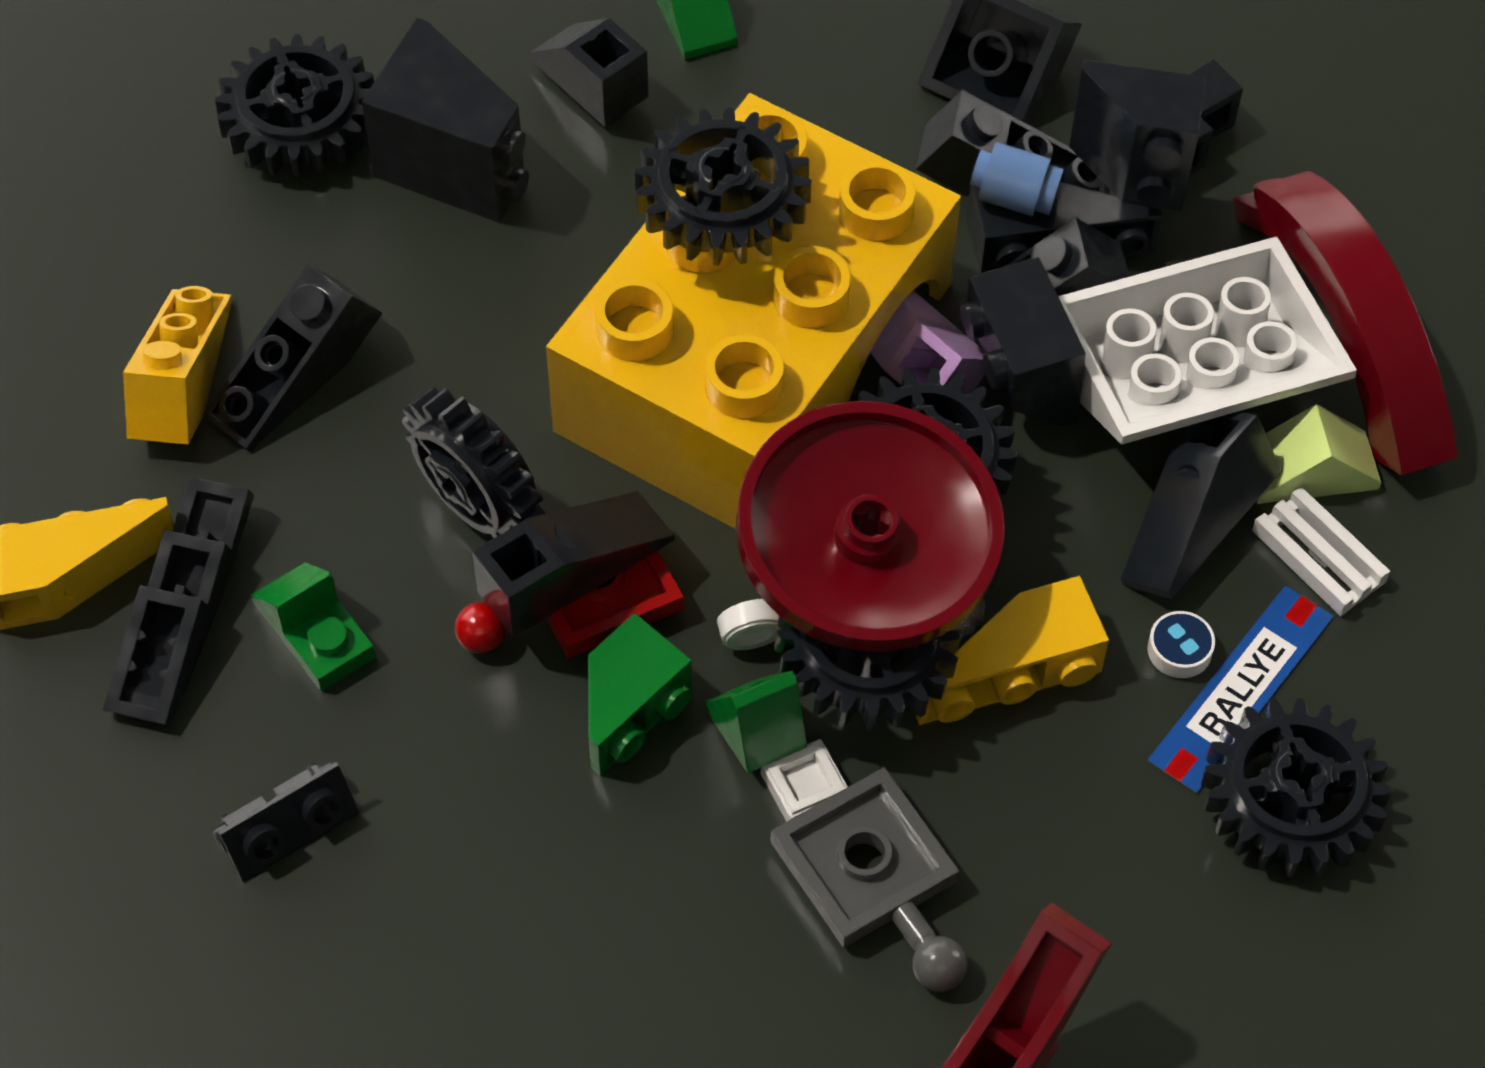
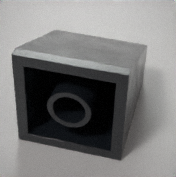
M416 18L362 100L373 177L500 223L511 203L518 204L521 201L529 182V172L524 170L523 151L526 135L521 132L519 105L428 21Z

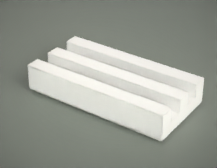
M1302 486L1292 492L1290 500L1287 502L1281 500L1274 505L1272 513L1269 515L1263 513L1255 519L1252 531L1339 616L1344 615L1387 582L1390 570ZM1284 524L1309 548L1308 552L1323 567L1328 566L1352 590L1347 592L1280 526Z

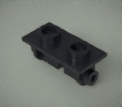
M327 761L320 766L312 762L307 765L308 769L273 789L276 794L274 799L266 802L260 796L229 815L225 813L220 816L221 824L211 829L221 849L224 852H228L242 882L359 813L337 762L331 764L330 761Z

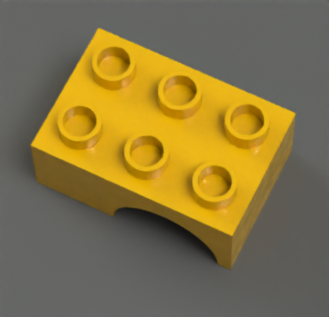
M751 93L746 96L734 111L735 120L744 122L751 113L757 112L759 113V128L765 130L774 123H780L782 125L781 142L797 138L799 141V157L808 158L810 162L809 179L812 180L811 202L806 204V220L804 224H793L792 240L785 242L772 236L771 255L766 256L753 246L748 248L746 264H740L733 252H724L719 266H714L710 258V251L701 250L699 255L692 261L686 260L685 242H680L677 246L666 250L663 247V230L656 233H648L645 222L546 345L553 432L736 529V512L741 486L746 471L761 446L782 426L796 417L823 406L849 402L854 386L873 346L890 318L906 297L916 287L925 282L929 284V296L939 301L950 287L961 195ZM760 172V179L769 182ZM676 190L679 193V195L686 200V194L682 191Z

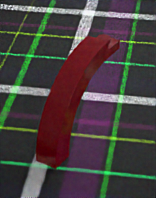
M1311 171L1283 179L1261 181L1253 186V192L1234 197L1233 203L1236 220L1264 233L1270 238L1277 236L1284 249L1306 274L1327 309L1342 345L1357 369L1355 381L1362 402L1374 459L1398 474L1405 475L1458 458L1454 429L1445 390L1424 326L1400 273L1385 247L1356 207L1338 189Z

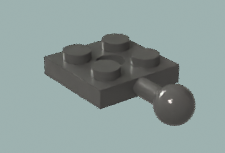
M885 767L771 830V844L843 948L893 920L911 948L915 951L912 959V968L916 979L922 986L932 991L944 992L955 988L962 982L968 965L965 951L955 940L945 936H936L916 907L958 882L959 870ZM869 844L881 852L883 860L874 868L860 869L850 864L845 854L855 845Z

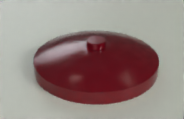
M852 401L823 406L802 414L782 426L761 446L752 459L741 486L736 512V537L740 557L749 579L764 601L781 618L808 636L834 646L857 651L883 652L915 647L944 635L960 624L971 614L986 594L1000 561L1005 534L1003 508L997 487L990 472L975 451L951 429L925 414L899 405L873 401Z

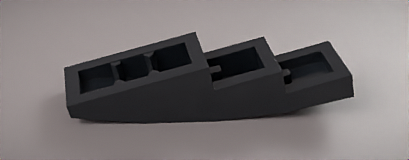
M188 476L173 530H164L148 586L139 585L104 703L103 711L106 713L169 727L202 651L236 558L254 499V495L249 489Z

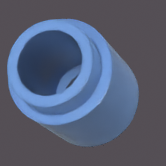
M996 142L992 153L980 150L970 185L980 187L978 200L1032 217L1035 211L1049 215L1064 169L1050 165L1051 158Z

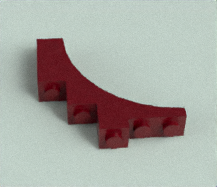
M1049 904L1038 915L1021 947L987 1002L942 1068H1046L1059 1046L1056 1043L1057 1039L1112 943L1055 904Z

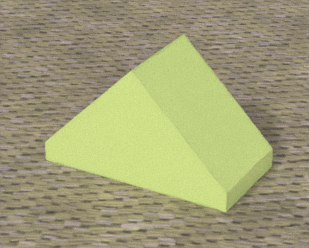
M1318 404L1311 406L1265 433L1282 472L1259 497L1257 504L1290 500L1292 492L1301 486L1312 497L1379 490L1381 486V480L1366 431Z

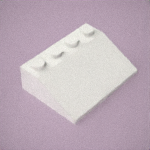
M1277 236L1058 296L1086 353L1080 403L1121 445L1356 377V367Z

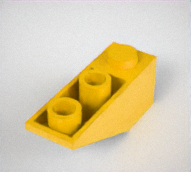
M189 286L179 290H171L123 371L127 439L189 445L206 409L232 304V295L212 293L211 290L200 286Z
M167 497L152 500L143 498L133 499L120 506L89 512L70 511L61 514L57 518L26 524L6 523L0 525V630L59 619L158 552L164 530L172 531L174 526Z
M1076 576L1018 593L954 654L958 657L953 678H946L948 682L941 700L928 696L929 702L925 715L922 717L916 715L919 725L935 720L944 723L958 721L968 716L974 709L997 702L1005 705L1016 704L1028 699L1038 690L1059 684L1065 687L1078 686L1091 680L1097 673L1102 672L1109 639L1081 577Z

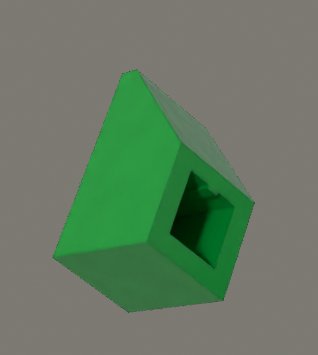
M636 613L632 614L588 654L591 769L599 776L606 772L616 761L622 764L630 760L642 747L646 734L663 718L669 721L679 715L692 696V660Z

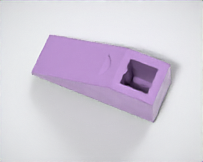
M914 290L906 297L890 318L870 352L883 370L900 385L902 384L904 369L910 368L916 376L918 383H925L927 375L933 367L938 369L940 384L948 386L957 374L964 375L962 393L968 395L975 390L985 376L983 366L984 350L971 341Z

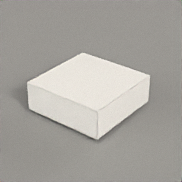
M821 739L807 744V748L761 767V776L786 822L848 787Z

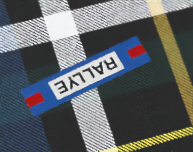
M1285 585L1147 760L1197 793L1202 787L1201 778L1205 766L1210 765L1206 761L1212 741L1220 742L1219 737L1224 723L1229 721L1240 726L1243 710L1247 706H1250L1259 713L1334 616Z

